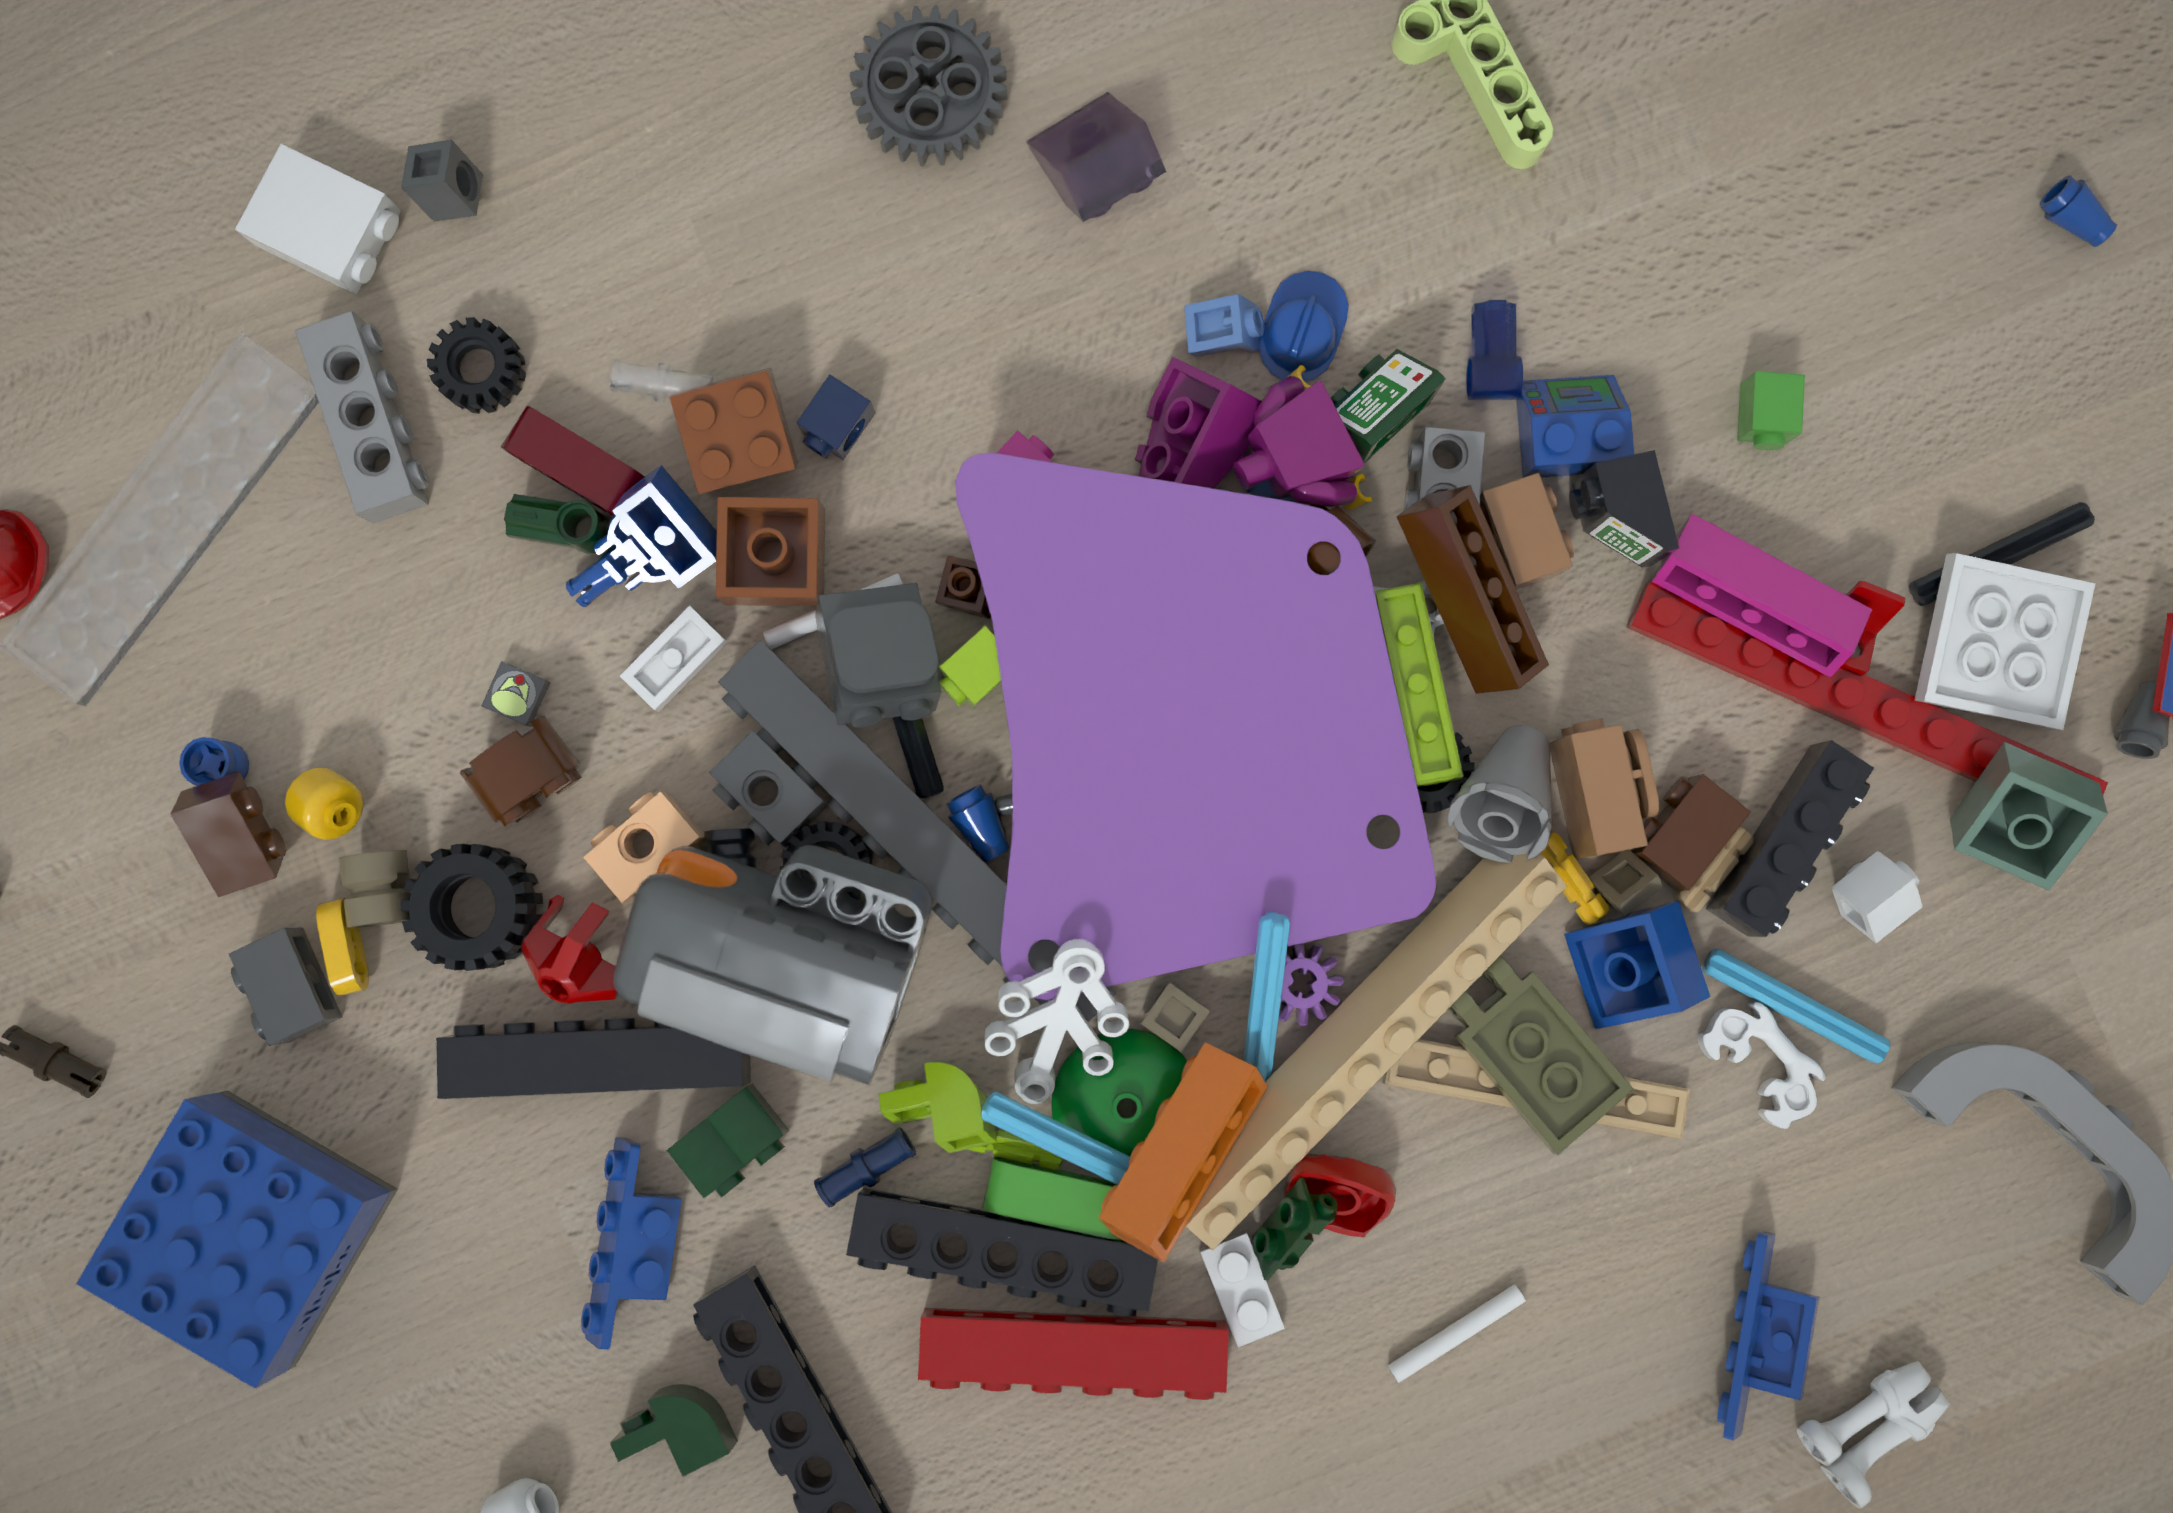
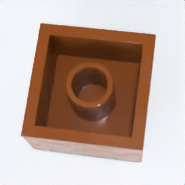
M771 367L682 390L669 396L698 494L790 471L797 467V456Z
M718 497L715 597L724 605L817 606L818 596L824 595L825 508L819 498Z

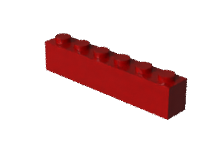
M924 1308L920 1320L918 1380H929L930 1387L936 1389H956L960 1387V1382L981 1383V1389L987 1391H1008L1011 1389V1384L1031 1385L1032 1391L1045 1394L1059 1393L1062 1391V1386L1082 1387L1084 1394L1095 1396L1111 1395L1113 1388L1133 1389V1395L1144 1398L1162 1397L1164 1390L1184 1391V1397L1189 1399L1210 1400L1214 1398L1215 1392L1227 1393L1229 1329L1226 1320Z

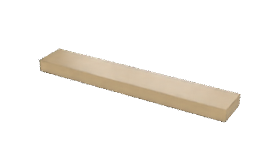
M1418 1039L1383 1077L1382 1083L1514 1108L1461 1046ZM1623 1076L1634 1090L1596 1122L1598 1124L1682 1139L1690 1089Z

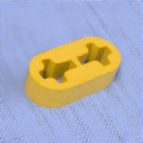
M346 898L321 903L316 909L317 927L328 979L333 991L339 996L364 991L368 988L369 972L360 928H346L344 900Z

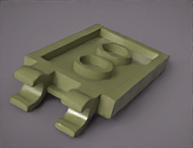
M1500 955L1482 974L1497 990L1480 1005H1477L1469 993L1465 991L1448 1008L1465 1026L1454 1037L1553 1154L1559 1155L1634 1089L1535 972H1529L1520 979L1508 962Z

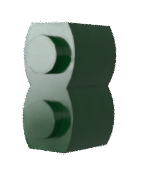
M752 1083L678 1140L667 1152L703 1198H706L714 1191L722 1198L746 1179L740 1172L742 1168L754 1159L762 1166L785 1147L779 1139L789 1129Z

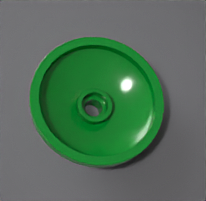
M1128 1029L1118 1037H1108L1102 1033L1097 1035L1101 1041L1111 1046L1113 1052V1068L1104 1075L1095 1076L1085 1071L1082 1051L1078 1046L1068 1056L1058 1072L1051 1101L1052 1118L1128 1156H1131L1132 1151L1140 1142L1146 1140L1155 1125V1118L1160 1105L1174 1094L1182 1081V1071L1187 1063L1185 1057L1165 1040L1152 1033L1136 1029ZM1095 1056V1057H1093V1058H1091V1059H1093V1060H1101V1059H1103L1104 1057H1103V1056ZM1124 1098L1134 1100L1137 1105L1135 1113L1129 1117L1122 1116L1117 1111L1118 1102Z

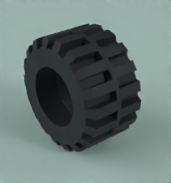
M479 844L451 845L449 850L438 849L431 853L433 860L421 861L414 868L420 874L418 878H408L404 889L411 891L410 900H401L400 911H409L410 920L403 921L402 924L405 932H414L416 938L410 943L416 951H427L425 959L431 963L445 964V969L455 971L496 968L505 965L504 961L516 959L522 954L520 948L522 947L523 940L532 930L533 925H536L543 916V914H536V904H544L542 893H535L533 886L539 882L534 873H527L524 870L527 864L521 858L510 856L511 852ZM473 877L482 879L490 887L496 905L491 924L477 937H469L461 932L456 926L451 913L452 899L456 890L461 884Z

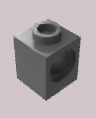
M453 140L408 146L401 188L434 222L477 216L483 174Z

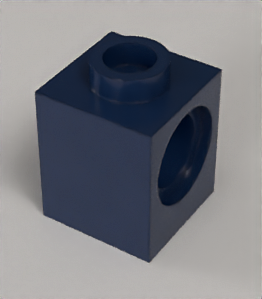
M829 374L796 423L803 435L806 436L802 442L808 448L823 458L827 459L830 453H832L841 460H844L876 412L869 399Z

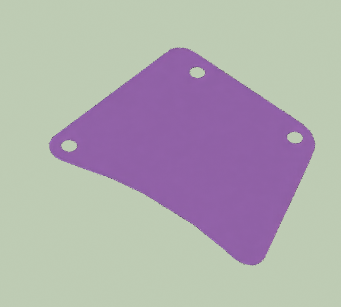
M998 453L977 454L968 458L961 465L955 480L957 505L971 543L993 621L1012 749L1013 832L1000 947L1002 967L1010 982H1020L1038 973L1030 966L1028 953L1031 946L1040 940H1051L1059 947L1074 939L1091 942L1103 955L1105 970L1100 979L1108 987L1255 954L1259 919L1265 916L1267 912H1276L1289 918L1290 928L1287 946L1413 919L1427 909L1434 897L1436 888L1434 862L1369 565L1359 541L1337 517L1321 508L1290 501ZM1320 541L1334 544L1340 553L1339 567L1329 575L1314 573L1307 563L1309 549L1313 544ZM1379 815H1388L1394 818L1400 827L1398 841L1388 849L1374 847L1367 838L1366 829L1368 823ZM1059 987L1033 998L1042 1000L1055 999Z

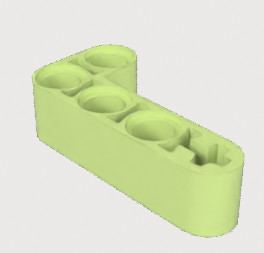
M1419 0L1406 7L1399 17L1392 38V49L1396 57L1406 64L1416 65L1447 52L1503 160L1515 169H1527L1534 166L1552 139V122L1488 0ZM1461 8L1470 17L1465 19L1458 18L1451 13L1450 9ZM1411 28L1419 29L1425 33L1427 38L1422 40L1414 39L1406 30ZM1472 50H1484L1488 52L1492 60L1481 61L1473 55ZM1505 91L1511 95L1514 103H1502L1495 97L1494 92Z

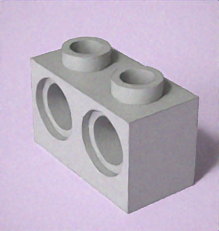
M1425 427L1418 437V441H1411L1407 467L1408 471H1415L1414 490L1407 489L1404 511L1428 494L1471 485L1478 503H1480L1485 432ZM1445 449L1451 452L1455 458V468L1443 469L1439 467L1433 459V451Z

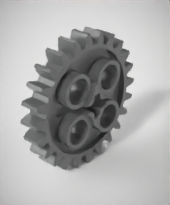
M938 5L933 6L929 18H923L918 6H913L912 20L906 21L898 11L894 12L896 26L890 29L886 24L878 22L877 26L881 38L877 40L873 37L865 36L863 40L869 54L855 53L854 55L856 66L861 70L850 72L851 83L857 87V89L850 92L853 105L861 106L855 111L859 124L869 123L866 131L870 140L882 136L880 143L883 152L887 153L898 145V153L902 162L907 160L912 151L917 152L920 166H924L928 155L934 153L939 164L944 165L946 151L950 150L953 151L957 158L962 160L964 159L963 144L967 142L978 150L981 148L978 132L980 131L991 136L994 134L993 123L988 117L1003 118V106L997 101L1006 100L1008 94L1007 86L1000 84L1007 80L1006 66L998 65L1002 61L1001 51L999 48L988 49L991 45V36L988 31L975 36L977 31L975 19L971 18L963 26H960L958 10L956 9L949 14L946 20L941 19ZM929 47H938L944 50L939 57L934 59L924 58L921 55ZM957 59L963 60V63H956L952 65L953 62ZM899 76L906 79L905 84L898 89H889L884 86V83L891 77ZM926 82V83H927L929 86H931V87H933V86H935V85L937 84V87L934 88V89H931V88H930L929 86H927V85H924V86H922V87H921V85ZM966 82L975 87L967 95H957L951 91L959 83ZM905 107V110L902 112H895V109ZM929 112L937 116V119L930 125L921 126L914 122V119L922 113Z

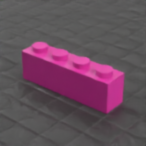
M1693 513L1676 535L1679 549L1663 558L1652 580L1653 583L1830 678L1854 653L1872 612L1871 608L1852 599L1848 595L1831 588L1807 575L1805 572L1786 564L1762 551L1760 548L1739 539Z

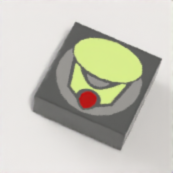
M501 661L481 706L531 727L529 722L535 719L551 682Z

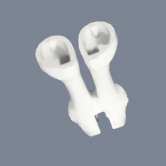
M1914 1361L1895 1370H1886L1874 1378L1870 1383L1872 1393L1838 1417L1823 1423L1816 1420H1808L1796 1429L1797 1435L1807 1451L1817 1461L1822 1463L1820 1468L1824 1474L1858 1509L1866 1506L1872 1498L1870 1486L1865 1478L1870 1467L1888 1451L1909 1438L1915 1442L1925 1439L1933 1431L1936 1421L1950 1405L1949 1400L1940 1388L1931 1387L1925 1389L1929 1385L1931 1377L1919 1361ZM1882 1416L1885 1417L1886 1420L1865 1438L1842 1452L1841 1447L1849 1438Z

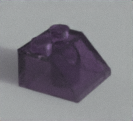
M1106 92L1026 141L1064 204L1083 222L1106 214L1114 203L1131 193H1138L1147 189L1154 179L1166 172L1146 122L1109 92Z

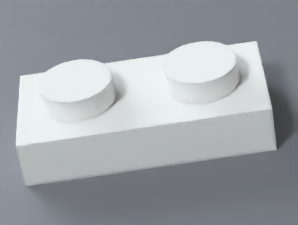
M689 605L620 677L652 709L660 712L728 642Z
M1246 1230L1225 1238L1214 1250L1208 1246L1199 1249L1238 1348L1285 1329L1267 1282L1263 1279L1258 1259L1254 1254Z

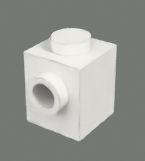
M1876 851L1864 862L1854 865L1845 877L1831 887L1841 916L1875 943H1878L1923 907L1917 888L1919 879L1914 871L1902 861L1894 863L1879 851Z

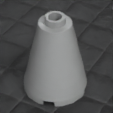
M1525 725L1507 728L1453 798L1450 805L1448 823L1450 828L1454 824L1460 833L1457 840L1465 848L1480 857L1497 862H1511L1513 855L1528 853L1526 859L1528 860L1536 857L1546 848L1552 831L1550 743L1547 737L1539 730Z

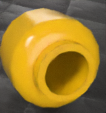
M312 768L302 772L292 781L285 798L286 811L293 822L311 836L321 840H335L349 833L361 818L364 806L362 794L358 788L344 776L329 768Z

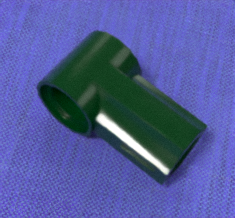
M514 494L511 501L507 503L504 516L506 535L510 538L575 548L586 554L596 553L594 544L607 535L610 521L601 512L581 500L562 502ZM591 517L592 526L590 531L586 535L576 538L575 529L577 524L582 519Z

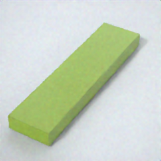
M1422 582L1374 591L1417 787L1461 779L1463 773Z

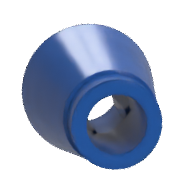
M2070 175L2057 182L2044 195L2039 204L2045 211V219L2088 242L2093 247L2106 241L2117 227V224L2111 219L2085 180L2076 181Z
M981 784L970 788L946 803L951 812L948 818L976 852L981 855L984 862L1001 855L1010 848L1006 841V835L992 793L986 794Z

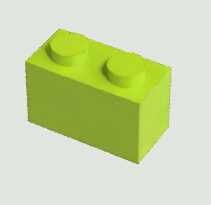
M986 626L940 666V673L945 677L939 682L940 686L959 707L967 701L972 708H975L1002 683L995 636Z

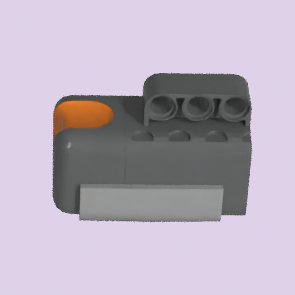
M808 845L796 850L778 877L695 847L681 846L668 852L660 862L657 874L650 875L643 880L636 891L613 973L614 987L620 997L632 1004L638 1005V1015L829 1082H832L837 1074L870 1085L888 1046L926 933L925 927L932 908V897L926 886L917 880L818 846ZM796 869H805L811 872L815 877L816 883L803 881L797 875ZM845 887H857L865 894L866 899L857 900L852 898L846 892ZM901 903L910 906L916 916L906 917L901 915L895 909L894 904Z

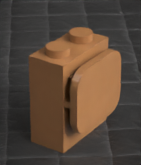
M1603 718L1573 724L1572 727L1561 729L1563 738L1550 742V753L1571 850L1575 859L1648 846L1642 819L1658 815L1659 800L1649 752L1642 732L1639 729L1623 732L1621 724L1605 727Z

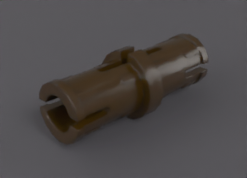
M17 1025L8 1028L1 1036L11 1042L9 1045L0 1042V1055L32 1069L34 1076L43 1081H50L52 1079L80 1093L82 1096L90 1098L101 1087V1085L92 1081L94 1079L104 1081L105 1069L96 1067L70 1054L69 1047L60 1042L50 1044L24 1031Z

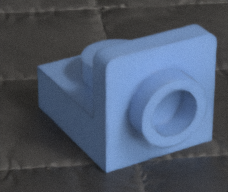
M1240 294L1184 305L1189 354L1199 357L1239 348L1249 353L1260 351L1259 336L1264 334V320L1260 309L1252 301Z

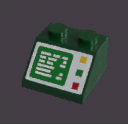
M1396 349L1386 359L1380 354L1375 356L1359 372L1358 376L1362 381L1350 392L1345 387H1342L1331 397L1364 464L1431 403L1446 380L1438 370L1399 349Z

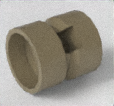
M407 850L369 852L339 858L342 886L351 891V895L344 900L346 928L371 927L402 923L403 921L410 920L409 911H400L401 900H410L411 892L403 889L402 886L410 878Z

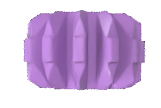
M1303 943L1292 945V958L1286 953L1281 1001L1284 1003L1279 1010L1278 1018L1282 1022H1286L1290 1018L1294 1007L1296 1008V1020L1300 1026H1306L1308 1023L1307 1008H1311L1319 1020H1324L1327 1014L1320 1004L1322 999L1333 1005H1338L1340 1002V998L1337 995L1328 993L1327 989L1328 985H1343V977L1335 975L1327 977L1326 972L1334 968L1338 961L1335 957H1329L1318 964L1317 961L1323 951V946L1315 943L1310 948L1306 958ZM1297 969L1301 974H1306L1308 971L1312 977L1306 983L1309 992L1303 996L1299 991H1294V994H1292L1288 988L1294 982L1291 973Z

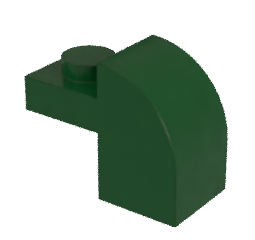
M677 1384L658 1389L648 1400L654 1415H651L647 1408L623 1420L620 1423L623 1430L610 1442V1445L619 1462L665 1439L683 1477L728 1455L738 1440L723 1408L713 1396L698 1387Z

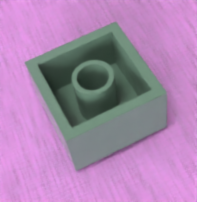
M2004 742L1951 816L1950 824L1955 850L2050 891L2108 812L2098 782Z

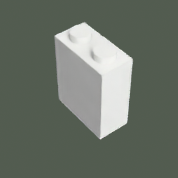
M280 144L235 230L254 246L357 295L362 284H366L372 278L376 269V257L384 242L389 241L394 236L398 228V216L401 210L385 193Z

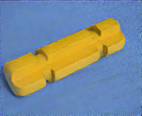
M1555 832L1551 833L1546 848L1539 854L1546 858L1567 886L1562 892L1570 903L1575 901L1578 907L1574 910L1583 923L1587 925L1595 923L1607 914L1609 906L1600 893H1593L1591 889L1595 886L1573 854L1567 855L1564 850L1568 847L1560 835Z

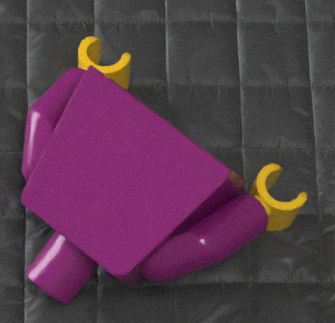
M1301 365L1287 378L1272 385L1254 413L1255 428L1247 436L1254 453L1234 462L1235 473L1245 489H1249L1268 479L1278 498L1292 496L1298 503L1328 507L1342 506L1347 510L1356 509L1372 501V496L1365 497L1359 490V484L1366 481L1365 475L1360 474L1351 478L1365 464L1322 380L1314 383L1312 386L1306 384L1301 376L1306 371V368Z

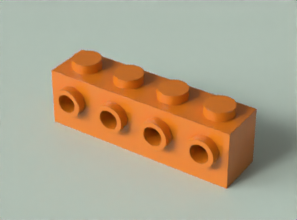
M1206 1042L1199 1053L1192 1056L1185 1064L1181 1076L1182 1081L1172 1097L1167 1098L1160 1105L1154 1127L1146 1140L1140 1142L1132 1151L1129 1159V1168L1120 1183L1113 1186L1106 1194L1102 1203V1212L1098 1217L1113 1235L1163 1263L1268 1087L1255 1066Z

